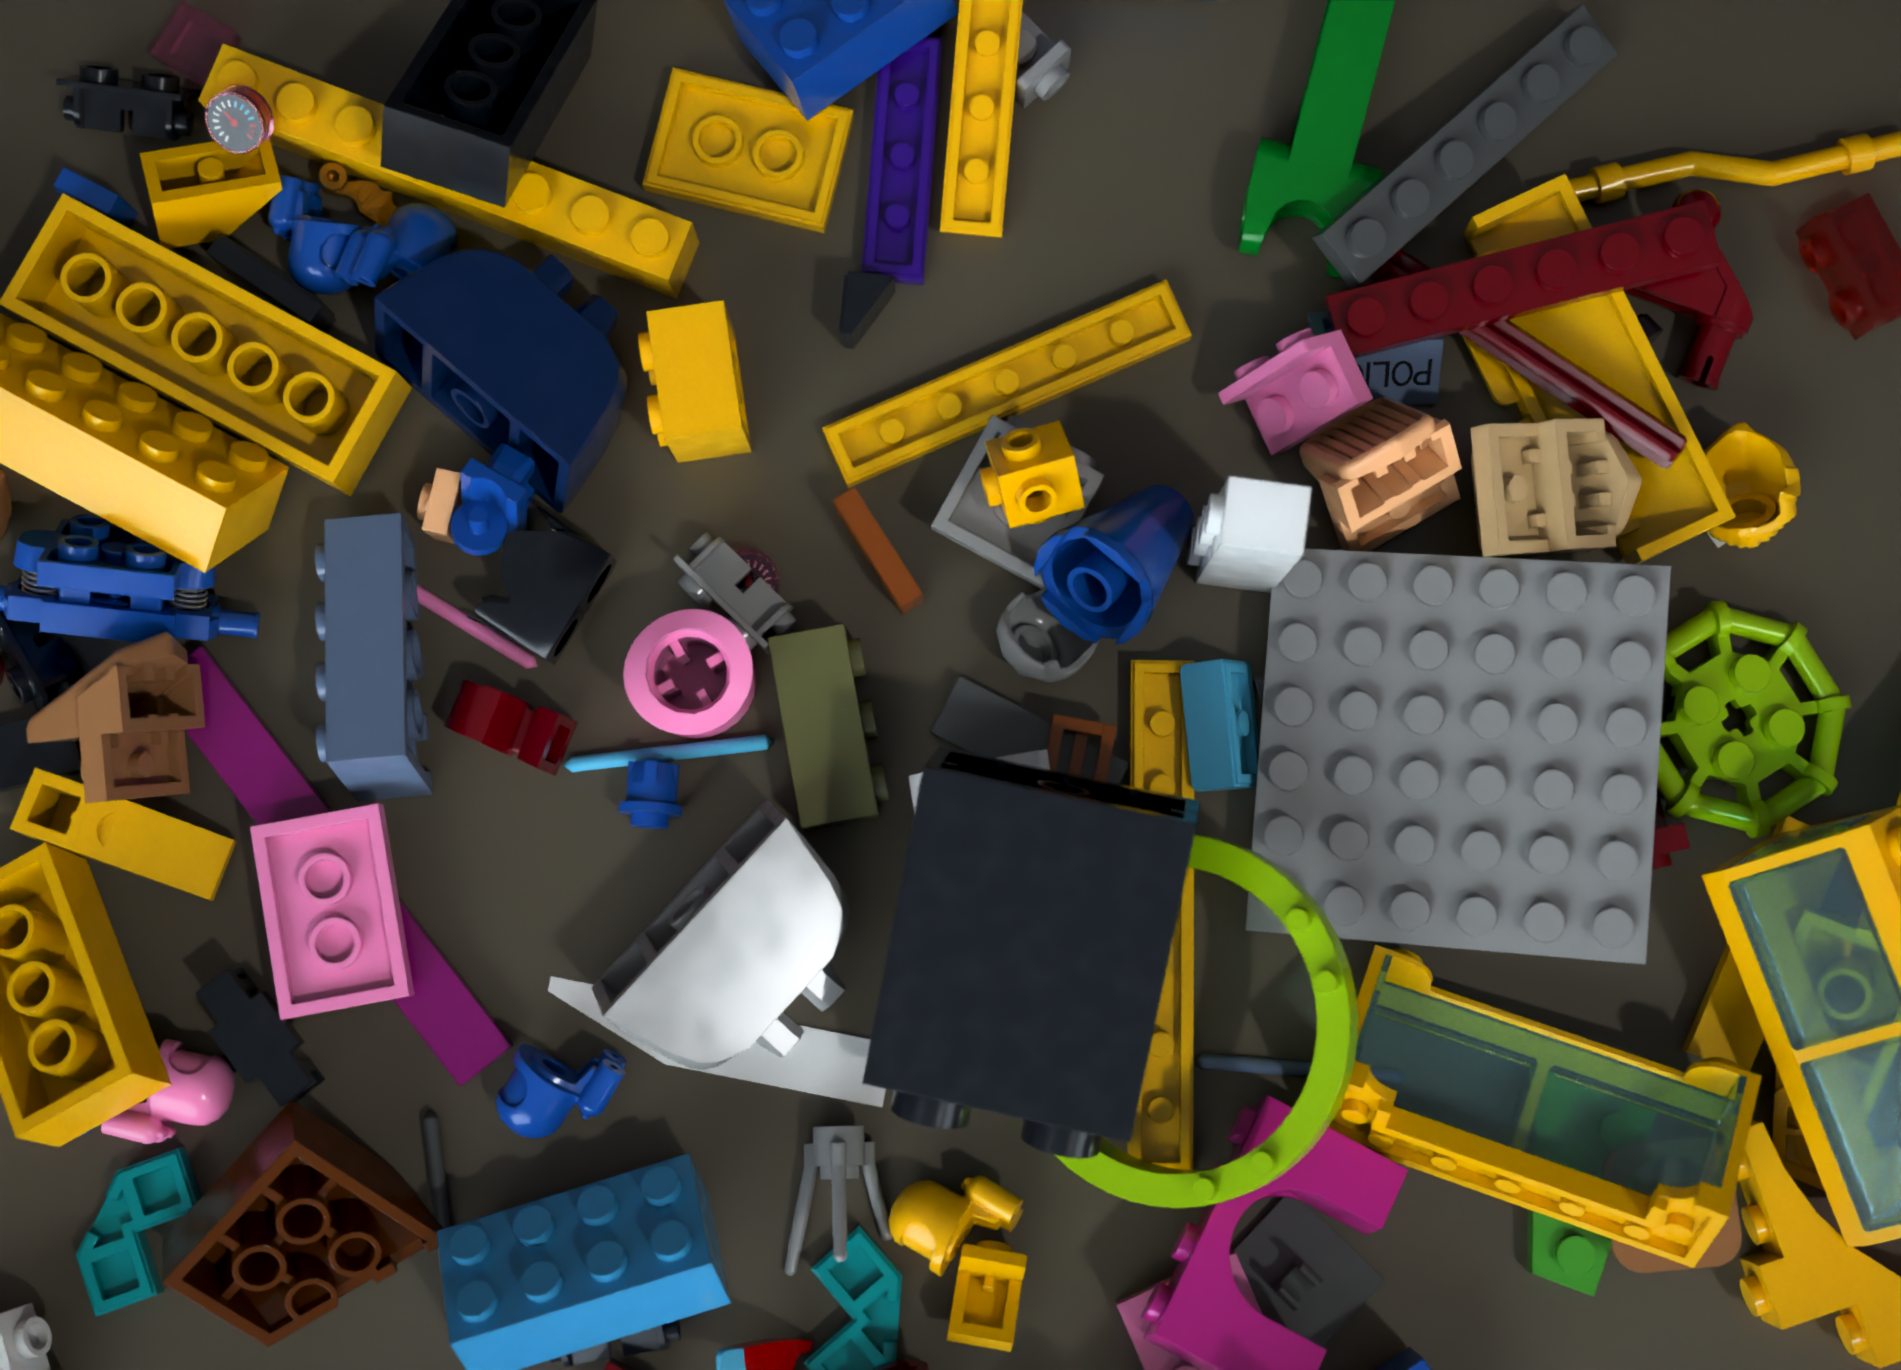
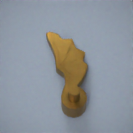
M327 163L320 169L318 181L323 192L328 195L349 199L356 204L360 216L374 224H380L382 227H385L393 211L397 209L393 204L392 192L380 190L377 182L365 180L347 182L346 170L338 163Z

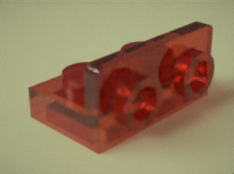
M1869 193L1829 213L1827 211L1821 212L1812 217L1795 232L1800 240L1798 248L1804 264L1811 272L1818 273L1830 295L1828 301L1832 315L1839 325L1849 329L1855 341L1901 318V249Z

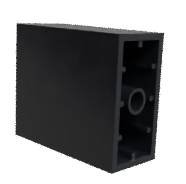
M939 747L923 767L862 1084L893 1090L892 1112L904 1120L922 1126L940 1129L963 1128L969 1124L972 1108L1024 1119L1021 1132L1022 1140L1033 1148L1057 1156L1069 1158L1095 1157L1100 1152L1103 1137L1130 1143L1196 831L1199 801Z

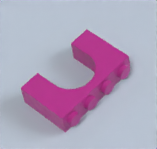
M1269 1095L1254 1104L1253 1108L1244 1105L1237 1114L1227 1136V1140L1234 1143L1235 1146L1226 1164L1248 1154L1262 1144L1278 1129L1293 1108ZM1328 1127L1311 1151L1293 1168L1275 1181L1240 1197L1206 1205L1197 1225L1189 1221L1186 1223L1171 1253V1258L1179 1261L1168 1285L1161 1281L1158 1282L1143 1310L1142 1317L1150 1321L1143 1338L1201 1370H1318L1327 1350L1259 1313L1246 1301L1238 1289L1230 1265V1243L1235 1226L1242 1214L1255 1201L1269 1197H1286L1301 1201L1350 1228L1367 1235L1383 1228L1408 1169ZM1216 1163V1164L1213 1166V1168L1220 1167V1166H1222V1165H1220L1219 1163Z

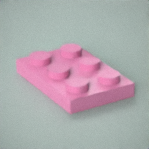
M376 803L250 827L280 1020L415 996L384 805Z

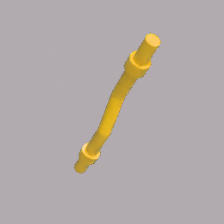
M1901 131L1876 137H1870L1867 133L1840 138L1833 147L1773 161L1686 151L1622 167L1618 162L1591 167L1588 175L1568 180L1579 202L1593 199L1596 204L1623 199L1626 191L1690 176L1773 187L1836 171H1841L1844 175H1851L1874 168L1875 162L1901 156Z

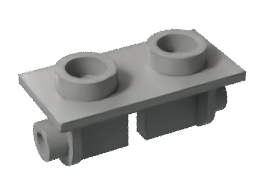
M708 532L703 534L690 548V551L696 558L689 565L678 555L673 559L684 572L676 582L702 608L711 600L714 601L729 616L728 620L742 633L750 651L758 645L770 655L769 644L765 639L772 632L777 636L787 634L796 625L798 620L791 614L793 606L787 603L761 577L742 593L736 585L752 568L726 544L722 537L714 539Z

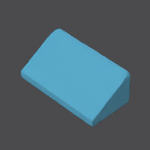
M1216 659L1181 666L1180 679L1193 789L1195 791H1219L1256 788L1259 736L1251 664L1248 661Z

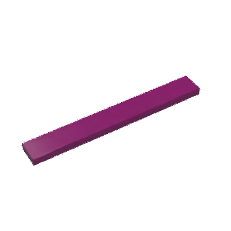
M200 646L189 654L188 664H200L206 728L188 729L185 731L257 825L333 812L209 650ZM399 897L415 996L394 999L393 1001L460 1087L464 1086L515 1045Z

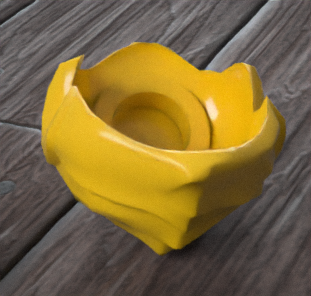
M1738 422L1724 431L1704 450L1736 516L1732 520L1707 531L1712 538L1726 542L1729 546H1738L1739 549L1758 547L1761 542L1769 541L1771 537L1778 533L1779 529H1782L1786 523L1796 516L1797 497L1801 494L1799 469L1795 467L1793 460L1783 446L1755 432L1746 422Z

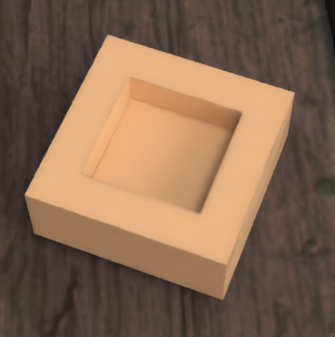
M437 468L433 484L425 483L422 488L418 502L417 517L419 520H423L422 530L434 540L455 544L451 537V518L454 511L462 505L461 477L459 472Z

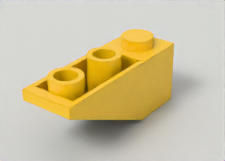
M34 768L9 828L31 839L43 843L47 842L71 853L213 901L237 843V841L128 800L85 803L84 784L38 768Z

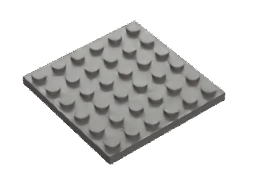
M1304 548L1303 556L1276 587H1271L1252 851L1272 861L1298 881L1320 906L1332 924L1338 938L1646 965L1671 566ZM1248 891L1246 930L1290 934L1269 907Z

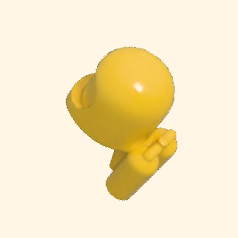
M985 1176L966 1177L961 1184V1189L965 1193L964 1196L932 1180L916 1181L905 1187L894 1201L889 1216V1230L894 1241L900 1246L905 1245L931 1260L929 1265L930 1271L941 1277L950 1261L962 1247L973 1225L995 1231L1001 1227L1011 1232L1022 1215L1023 1208L1021 1206L1023 1200Z

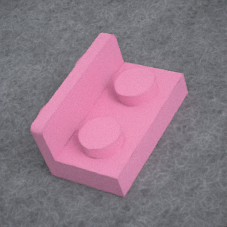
M1307 328L1282 339L1276 344L1279 351L1278 355L1272 359H1269V356H1263L1239 367L1234 371L1237 381L1218 393L1223 405L1245 399L1271 456L1288 451L1373 400L1372 394L1341 329L1315 336L1312 329Z

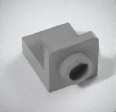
M1023 11L1014 99L1025 109L1038 96L1043 101L1049 99L1065 84L1070 76L1067 69H1069L1071 48L1063 40H1060L1055 45Z

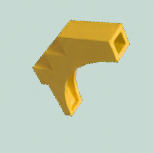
M1751 1120L1738 1177L1748 1205L1741 1209V1214L1750 1238L1756 1245L1762 1244L1764 1250L1740 1258L1746 1277L1741 1278L1739 1284L1748 1309L1753 1316H1760L1762 1321L1781 1330L1840 1310L1842 1315L1835 1318V1323L1840 1339L1851 1355L1856 1354L1858 1359L1878 1368L1900 1362L1901 1277L1856 1248L1847 1247L1843 1236L1815 1211L1785 1170L1764 1123Z

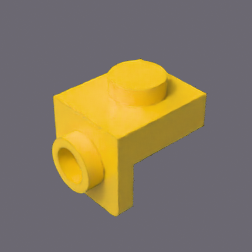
M986 1240L977 1242L976 1245L964 1244L962 1246L946 1341L1011 1352L1022 1280L1027 1264V1256L1025 1254L1015 1253L1011 1246L997 1241Z

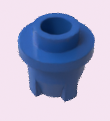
M654 760L628 762L626 799L619 802L618 812L631 815L630 826L646 829H668L669 818L682 817L683 806L677 805L679 764Z

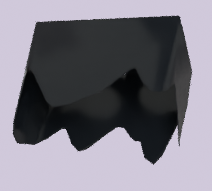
M534 504L547 520L552 531L515 530L507 532L503 544L501 573L509 598L495 595L481 598L483 603L478 604L475 612L484 623L473 618L470 619L491 628L555 665L582 622L584 614L590 609L617 562L611 554Z

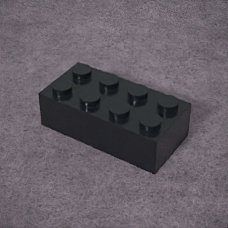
M451 0L383 105L381 167L505 208L591 57L598 0Z

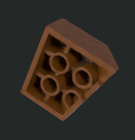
M291 1100L163 1238L162 1283L265 1346L270 1347L338 1307V1298L371 1279L377 1284L398 1271V1263L423 1248H426L429 1253L437 1249V1231L444 1228L393 1166Z

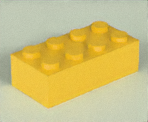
M45 842L0 868V1095L16 1138L61 1147L167 1088L172 1083L87 859Z

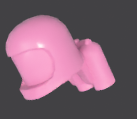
M165 1039L159 1051L172 1085L150 1096L146 1102H140L102 1123L101 1132L144 1144H152L172 1138L176 1134V1129L172 1127L171 1121L188 1125L206 1126L220 1119L229 1109L234 1096L235 1074L231 1065L220 1056H208L185 1051L184 1044L181 1041Z

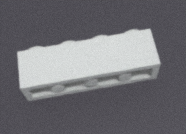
M1229 476L1219 495L1210 494L1208 506L1204 505L1202 516L1197 517L1196 526L1192 527L1190 533L1187 565L1197 566L1195 583L1271 593V587H1276L1303 556L1312 487Z

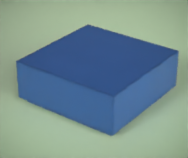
M63 167L53 185L56 188L55 192L60 196L64 193L129 229L138 214L118 194Z

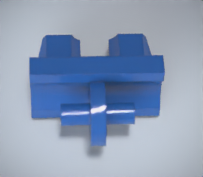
M501 443L486 465L470 458L461 470L462 505L454 511L451 518V537L455 545L463 552L474 556L488 555L503 545L507 532L527 530V509L535 499V489L528 483V480L535 472V462L530 457L507 444Z

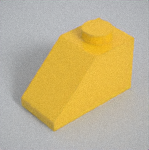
M262 133L256 145L245 151L232 150L222 145L219 141L140 153L159 243L167 249L215 241L218 235L228 237L282 190L281 179L268 133Z

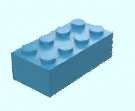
M690 1153L437 1231L449 1344L466 1370H519L731 1304L710 1197Z

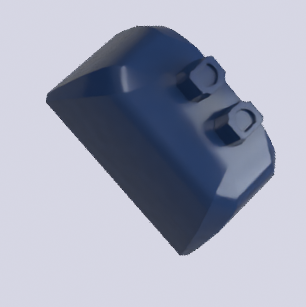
M477 248L457 250L435 259L374 297L375 352L378 357L390 368L397 371L408 384L490 455L493 456L500 444L504 443L530 457L535 462V472L528 480V483L535 489V494L556 512L563 513L605 453L619 425L623 411L628 379L625 368L607 340L616 327L617 310L600 295L592 294L576 310L561 299L573 288L574 277L569 269L552 254L526 269L517 260L499 253Z

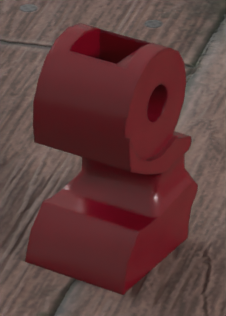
M463 679L460 691L444 727L508 756L517 754V759L556 776L578 723L560 713L538 706V709L535 710L530 703L491 686L485 685L483 687Z

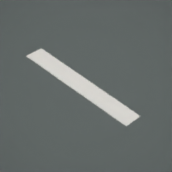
M553 976L550 978L549 993L663 1064L877 1107L883 1106L886 1089L862 1084L871 1039L801 1026L804 1033L800 1040L782 1058L755 1042L749 1049L717 1067L709 1069L690 1068L661 1055L603 1017L592 991L593 984Z

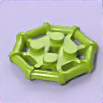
M1718 600L1707 602L1701 613L1667 633L1664 681L1672 686L1671 697L1675 696L1673 711L1667 713L1666 722L1661 723L1660 738H1669L1688 768L1687 773L1682 778L1660 743L1657 788L1667 802L1665 811L1674 818L1678 819L1685 815L1745 831L1753 839L1762 838L1769 835L1772 826L1821 795L1830 796L1837 787L1838 781L1834 777L1845 713L1847 709L1852 708L1850 695L1843 696L1807 639V627L1799 621H1793L1788 624L1729 608L1726 602ZM1730 634L1772 646L1764 658L1753 654L1743 655L1732 651ZM1707 639L1709 659L1689 671H1686L1676 663L1675 658ZM1787 657L1815 701L1800 703L1780 671ZM1727 703H1731L1736 709L1741 708L1744 711L1747 720L1745 721L1746 730L1743 734L1738 729L1727 731L1724 728L1722 721L1729 715L1725 707ZM1818 715L1810 760L1807 762L1796 753L1797 744L1803 739L1805 734V723L1802 717ZM1780 768L1796 779V781L1765 801L1761 800L1758 782ZM1716 779L1728 782L1725 785L1735 787L1738 803L1701 794L1700 787L1705 780Z

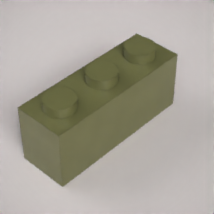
M844 624L768 637L801 828L807 831L880 817L877 803L889 801L883 763L870 765L866 740L878 738L871 700L859 702L855 677L867 675L860 638L848 640Z

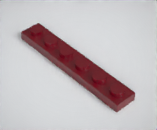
M1705 199L1327 295L1324 302L1332 331L1341 329L1354 358H1359L1715 268L1722 262Z

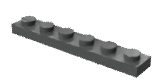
M1584 4L1567 12L1312 237L1313 241L1349 288L1363 283L1619 54Z

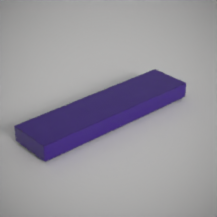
M926 36L878 70L861 272L894 276L895 283L924 285L943 51L942 37Z

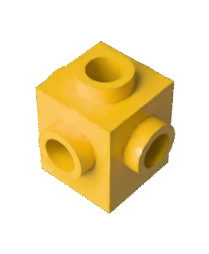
M1059 420L1033 428H1017L1009 431L1004 436L984 441L990 467L979 470L984 493L989 507L1001 504L1010 529L1025 524H1039L1051 517L1085 508L1075 456Z

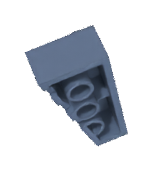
M401 513L324 520V543H319L315 547L317 575L321 582L325 581V602H318L315 609L317 633L320 640L325 641V662H318L316 665L317 692L320 700L326 702V723H318L316 728V746L321 762H326L357 802L433 795L432 772L424 771L418 762L417 742L429 741L428 715L423 714L420 694L417 689H413V681L425 677L424 658L418 632L415 629L409 630L408 622L421 619L420 604L417 596L418 574L415 537Z

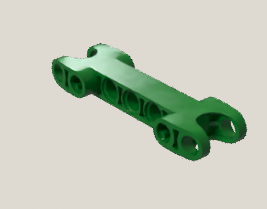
M1328 0L1291 142L1289 144L1262 136L1260 138L1242 204L1238 253L1257 257L1269 228L1278 220L1289 216L1307 218L1322 229L1382 176L1383 168L1354 161L1395 0ZM1326 258L1325 275L1343 280Z

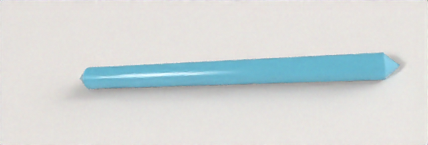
M766 734L572 756L563 766L571 772L624 767L628 766L629 761L654 760L667 762L768 750L775 740Z

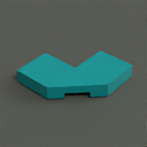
M185 1147L117 1170L105 1194L107 1197L91 1230L87 1231L76 1253L95 1317L164 1292L144 1230L186 1215L202 1197Z
M861 1224L846 1236L847 1257L843 1262H837L834 1259L832 1248L811 1267V1271L845 1309L851 1319L804 1360L803 1363L809 1370H873L880 1365L896 1361L902 1272Z

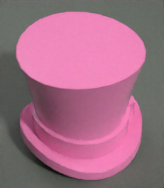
M684 609L666 614L653 621L634 640L624 664V686L634 709L653 726L680 737L706 738L727 731L744 716L755 696L757 684L756 667L744 636L728 619L708 610Z

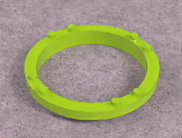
M1194 835L1188 868L1200 869L1219 875L1243 887L1268 906L1293 937L1303 956L1311 978L1317 1013V1037L1314 1058L1307 1081L1289 1115L1262 1144L1231 1163L1211 1169H1172L1135 1158L1102 1138L1100 1152L1095 1157L1069 1158L1055 1155L1074 1173L1105 1192L1131 1202L1155 1207L1189 1208L1225 1202L1254 1192L1275 1181L1293 1168L1311 1151L1326 1132L1338 1112L1348 1089L1358 1043V1007L1350 965L1340 939L1320 906L1298 881L1264 856L1239 844L1202 835Z

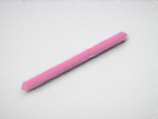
M417 585L419 604L525 669L538 667L533 654L489 627L470 619L472 618L471 616L422 586Z

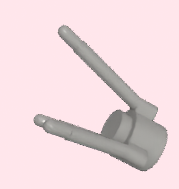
M864 1125L813 1127V1144H804V1168L784 1272L788 1276H793L797 1272L818 1167H820V1180L831 1179L833 1256L837 1262H843L847 1257L846 1179L859 1178V1165L862 1167L880 1237L884 1241L892 1239L889 1230V1213L876 1167L875 1142H865Z

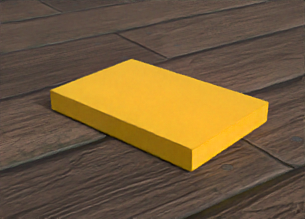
M673 67L642 186L647 192L825 234L854 120V110L831 104L807 121L784 93Z

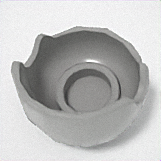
M1046 587L1029 595L1021 592L1005 607L1004 613L1000 616L997 624L996 633L1003 657L1024 678L1054 683L1071 677L1087 663L1099 641L1094 643L1084 640L1060 624L1046 608L1041 598V595L1047 590Z

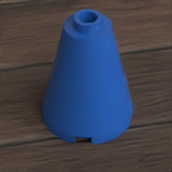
M1152 485L1051 535L1039 548L1034 563L1035 577L1041 572L1047 589L1041 595L1046 608L1063 627L1087 641L1097 643L1104 637L1118 639L1115 644L1126 643L1137 635L1150 620L1194 526L1193 511L1187 500L1171 487Z

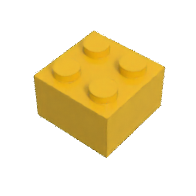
M724 300L646 311L649 332L638 333V343L644 372L648 371L651 385H657L658 394L647 396V407L651 430L653 434H657L660 447L668 446L677 463L752 452L735 331Z

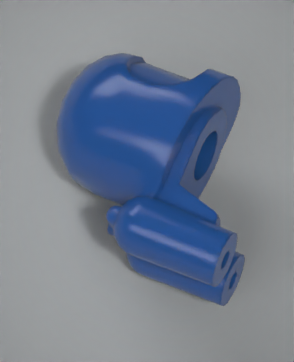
M280 175L282 190L271 200L268 221L273 227L274 234L290 241L287 266L291 277L299 286L316 294L337 295L344 293L352 288V286L337 279L334 276V272L350 235L363 227L323 218L322 201L318 195L319 184Z
M407 203L393 211L385 227H382L380 224H374L373 227H363L354 231L350 235L334 276L351 286H358L359 283L370 287H375L378 280L384 279L389 272L402 279L433 260L450 254L451 249L456 247L458 241L457 230L448 215L438 208L425 203Z
M522 1043L513 1056V1064L516 1068L504 1087H501L496 1095V1111L500 1120L516 1134L530 1139L547 1137L555 1133L562 1126L576 1104H578L583 1119L600 1115L605 1110L626 1072L623 1068L627 1061L618 1052L605 1048L598 1058L595 1056L590 1058L581 1068L575 1071L545 1052Z

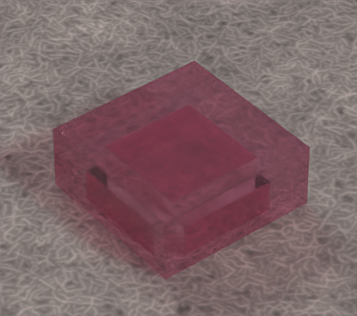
M182 1L150 54L159 63L204 87L222 44L237 48L242 38L234 29Z

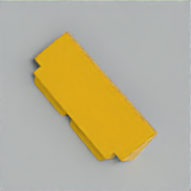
M1563 174L1472 216L1463 233L1475 258L1591 229L1592 226L1566 174ZM1624 291L1509 319L1683 434L1687 439L1683 452L1669 468H1661L1618 439L1642 478V484L1628 522L1623 531L1615 537L1616 544L1626 564L1644 562L1736 517ZM1462 335L1493 400L1503 406L1517 404L1524 418L1518 423H1540L1553 419H1588Z

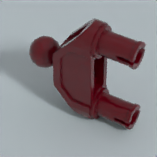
M1697 188L1686 190L1676 198L1672 205L1673 208L1706 199L1714 231L1721 220L1722 208L1717 197L1708 190ZM1721 250L1722 262L1715 268L1624 290L1625 294L1695 320L1694 323L1699 326V329L1678 378L1689 384L1696 380L1698 381L1697 387L1713 391L1717 390L1719 386L1718 381L1735 339H1742L1743 335L1748 334L1753 321V314L1748 299Z

